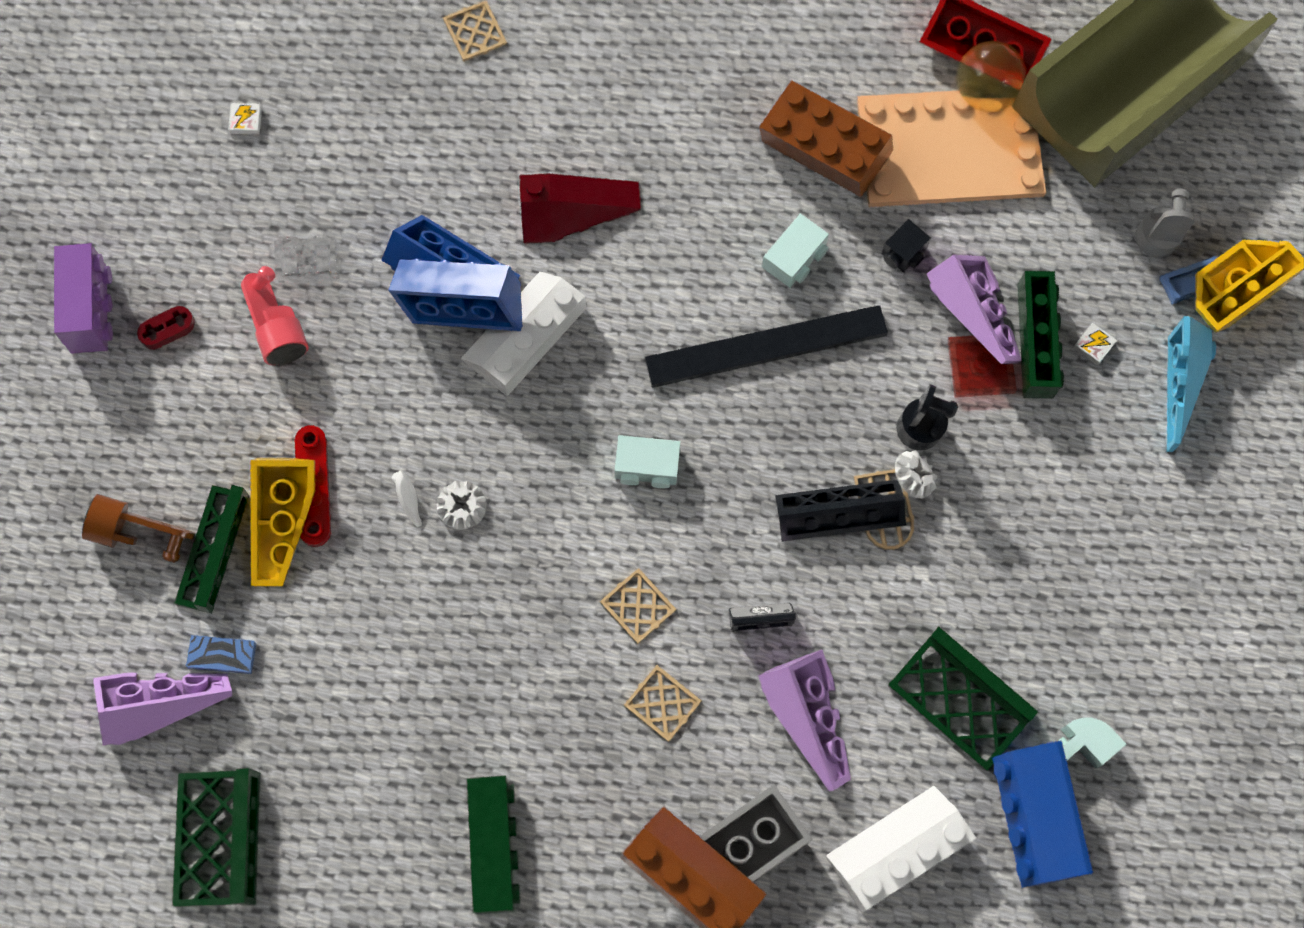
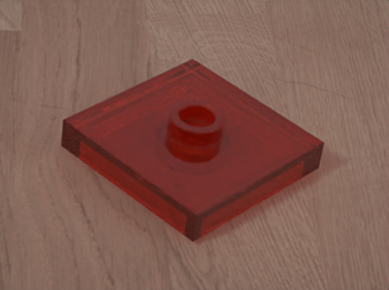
M974 335L948 338L954 398L1016 393L1017 388L1013 364H1001Z

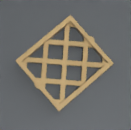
M487 0L470 7H464L460 11L443 17L444 23L463 62L481 54H487L489 51L507 44ZM482 8L480 16L470 14L472 10ZM486 10L491 20L483 18ZM457 16H464L461 24L451 21L452 18ZM468 18L477 20L474 28L465 26ZM481 22L490 25L487 33L478 30ZM450 25L459 28L456 35ZM494 26L500 37L491 34ZM462 30L472 32L469 40L460 38ZM476 34L485 37L482 45L473 42ZM489 38L499 41L492 46H486ZM459 42L464 43V44H467L466 47H465V49H464V52H463V50H462V48H461ZM470 46L480 49L472 54H467Z
M639 568L622 583H618L617 587L600 601L603 607L637 644L653 630L658 629L659 625L677 610ZM633 577L638 578L637 588H626V583ZM642 579L651 589H641ZM616 592H621V603L609 602L611 596ZM625 592L637 593L636 604L625 603ZM641 593L652 594V605L640 604ZM656 594L666 605H656ZM610 607H620V618ZM624 607L636 608L635 619L624 618ZM640 608L652 609L651 620L639 619ZM656 609L667 610V614L660 620H655ZM625 623H635V633ZM639 624H651V628L643 635H638Z
M656 665L645 680L639 683L638 688L624 704V707L669 742L681 726L687 723V719L702 700ZM653 675H658L659 686L647 687L649 679ZM662 675L673 684L663 685ZM675 689L676 700L664 701L663 690ZM679 689L691 698L680 699ZM659 690L660 702L649 703L648 691ZM639 692H644L645 703L633 704V699ZM693 703L691 710L686 715H682L681 704ZM677 704L678 716L666 717L665 705ZM661 706L662 717L650 718L649 707ZM645 707L646 718L634 708ZM678 720V726L673 732H668L667 721ZM653 722H663L664 732L656 727Z

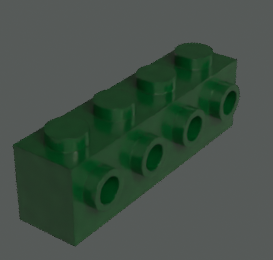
M1024 271L1017 284L1023 398L1053 399L1059 389L1063 388L1064 373L1063 370H1060L1062 342L1059 341L1058 336L1061 326L1060 313H1057L1059 285L1056 284L1055 271Z

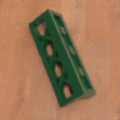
M212 485L174 602L175 605L212 614L249 498V494L243 487L231 485V488L227 489ZM218 494L228 497L223 513L218 515L214 508ZM213 512L215 518L210 520L211 513ZM218 522L219 526L214 542L209 545L204 536L206 529ZM203 541L206 547L200 550ZM209 552L204 573L199 574L195 567L198 557ZM194 571L196 577L191 579L192 573ZM200 582L195 601L184 600L187 588Z

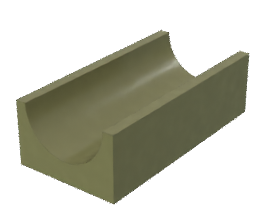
M1117 0L1029 70L1012 108L1095 188L1252 58L1278 19L1269 11L1259 20H1242L1225 12L1213 0Z

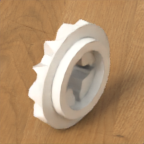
M916 450L912 452L906 451L898 456L895 462L896 477L901 487L909 495L922 499L931 495V492L937 488L934 482L937 476L931 470L934 465L927 463L926 456H920Z
M454 481L447 487H443L442 492L437 497L438 515L443 523L453 529L465 530L472 528L485 515L487 507L485 495L479 486L469 481ZM453 496L460 500L469 498L466 503L470 513L462 508L454 511L456 503Z

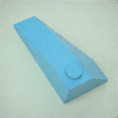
M1184 316L1168 336L1167 452H1174L1181 444L1211 360L1216 355V342L1212 341V330L1189 316Z

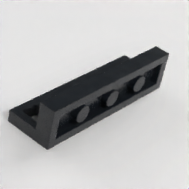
M898 479L775 495L782 542L906 526L905 499ZM891 491H894V493H895V494H889V495H881V494H880V493H883V492H891ZM859 496V497H861V498H858V499H850L849 497ZM822 500H828V501H829V502H827V503H818V501H822ZM798 504L797 507L784 508V506H783V505Z

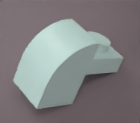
M1087 717L1076 719L1063 727L1061 731L1069 740L1067 741L1064 736L1058 740L1062 741L1066 761L1077 751H1080L1095 769L1104 765L1126 745L1108 724L1099 719Z

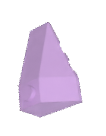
M952 255L926 273L931 282L930 288L932 292L1001 364H1017L1022 361L1013 331L1004 323L1003 316L1007 314L1006 307L998 303L996 293L1000 291L999 284L985 256Z
M823 650L815 651L758 675L762 691L767 698L770 708L828 791L835 790L851 780L844 740L838 736L836 737L835 733L836 720H840L839 709H831L828 691H834L835 686Z
M122 673L93 678L103 746L110 744L120 745L127 741L137 740L232 696L228 674L189 673L182 680L168 678L167 673H156L154 680H137V673Z

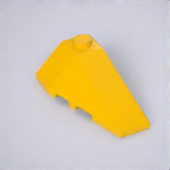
M255 458L250 460L251 586H283L315 493V460Z

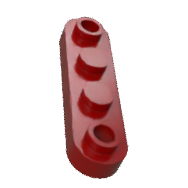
M307 425L302 427L295 435V458L315 460V493L300 538L310 547H319L324 545L331 536L327 439L319 427ZM308 436L315 437V441L313 443H305V439ZM318 525L319 531L317 533H309L311 526Z

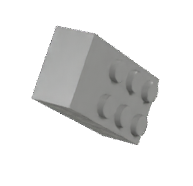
M775 784L699 836L753 883L813 840Z

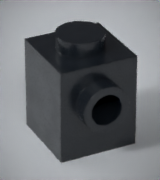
M908 219L885 242L881 254L884 261L891 268H898L904 273L910 266L915 269L926 256L924 251L928 248L931 237Z

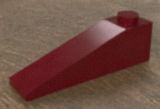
M551 173L519 175L523 244L555 242L578 231L583 232L588 230L589 227L603 222H610L641 210L638 181Z

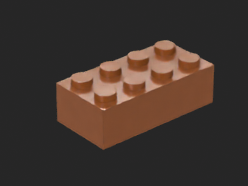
M792 80L759 126L762 142L859 197H862L893 152V140L890 133Z

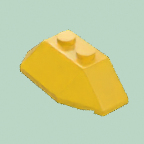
M1242 240L1196 273V311L1215 333L1229 328L1276 294L1303 271L1304 257L1289 241Z

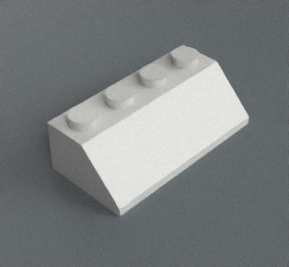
M539 272L521 292L523 324L521 331L487 329L461 358L462 361L506 396L514 390L586 309L585 295L561 277Z
M933 786L826 855V858L863 913L975 840L976 837L959 811Z

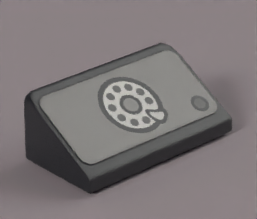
M791 603L729 608L730 628L734 632L792 626L795 622L796 614Z

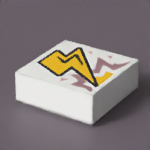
M231 103L228 127L230 134L260 135L261 105Z
M1091 323L1073 349L1098 366L1117 340L1094 323Z

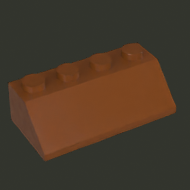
M664 806L644 826L620 857L621 860L700 928H741L767 895Z

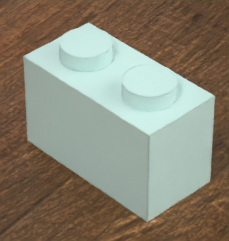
M800 213L763 256L762 268L789 288L796 281L801 283L809 274L810 268L808 266L814 259L820 261L829 248L826 245L829 234Z
M618 435L614 471L615 479H620V482L625 485H638L639 481L651 482V486L656 488H669L670 484L676 485L680 441Z

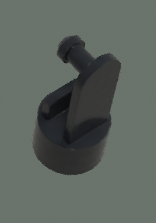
M929 384L920 399H916L907 405L897 421L896 429L899 439L904 445L913 450H927L935 446L947 430L948 418L954 417L958 409L957 402L952 400L948 402L934 396L936 386Z

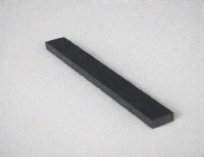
M877 305L645 357V363L651 387L654 388L887 336L888 331L881 307Z

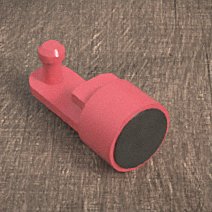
M263 266L258 271V274H247L241 282V288L256 328L255 336L264 362L269 365H283L301 358L306 354L309 346L300 321L295 317L293 309L286 305L278 306L270 285L275 278L274 270L268 266Z

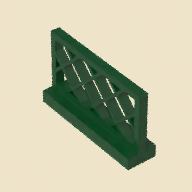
M939 626L888 684L889 687L986 771L994 764L992 757L1001 755L1039 712ZM929 647H932L941 655L942 668L923 669L922 655ZM945 659H946L951 665H953L954 668H946V667H945ZM918 661L919 670H910ZM960 671L965 676L966 690L947 691L946 672ZM942 672L944 691L925 692L923 673ZM906 674H919L921 692L907 693L897 684ZM970 681L979 689H970ZM984 692L990 697L991 711L972 712L971 693ZM967 693L968 712L949 714L948 695ZM944 695L945 714L932 715L927 711L925 696ZM921 696L922 705L912 697ZM995 702L1004 710L995 711ZM996 714H1010L1019 724L1011 733L997 734ZM992 715L993 734L974 735L973 716ZM969 716L970 735L956 736L951 731L950 717ZM937 718H946V726ZM998 737H1007L998 747ZM994 738L995 752L987 761L976 753L975 739ZM971 739V748L962 740Z
M242 768L235 771L178 773L172 907L256 905L260 772L250 768ZM224 779H234L233 792L224 800L215 788ZM199 780L206 788L195 801L187 795V781ZM206 780L214 781L211 784H209ZM212 794L221 805L208 817L198 806ZM226 809L232 815V825L223 833L215 825L214 821ZM195 811L205 822L191 834L185 828L186 818ZM210 826L220 838L206 850L197 839ZM225 842L231 849V858L222 867L212 855ZM194 844L203 856L190 867L184 861V852ZM209 860L218 872L205 884L196 872ZM222 876L230 883L229 898H218L211 890ZM192 877L202 889L193 899H182L183 885ZM206 893L210 897L207 899H202Z

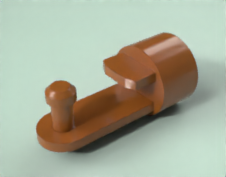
M97 494L91 501L82 527V539L114 548L118 541L129 545L136 544L137 537L121 533L125 520L171 534L167 549L163 550L162 557L164 560L173 563L180 559L179 551L183 538L193 539L195 535L192 531L128 512V503Z

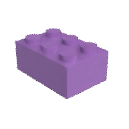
M92 243L54 246V333L71 354L108 351V341H111L113 338L112 325L108 322L107 312H112V298L110 294H107V284L112 283V272L110 266H106L102 254H98Z

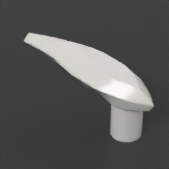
M400 470L392 476V481L396 485L398 500L416 527L422 526L418 513V500L415 488L408 476Z

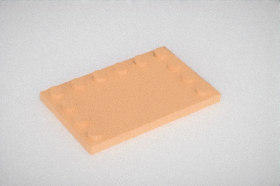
M1009 87L858 96V117L890 133L893 140V152L867 188L868 207L1044 197L1046 187L1038 132L1012 108L1019 90Z

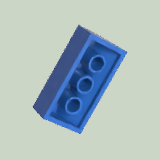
M424 215L392 231L381 261L390 265L393 271H396L400 259H422L424 261L438 262L447 260L455 263L476 262L491 265L500 263ZM514 272L516 277L519 279L521 275Z
M422 259L399 260L388 291L412 323L521 331L523 326L521 283L509 265L496 263L495 265L479 264L476 262L455 263L447 260H441L440 262L424 261Z
M1062 741L1013 750L992 757L994 774L997 778L1001 794V806L1006 816L1009 840L1013 847L1016 872L1020 878L1021 887L1026 888L1056 883L1093 874Z

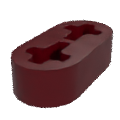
M184 306L172 307L140 324L137 336L144 347L155 350L189 334L195 326V319L188 308ZM179 315L185 318V325L181 327L176 323L175 318ZM150 329L157 332L155 340H151L148 337Z

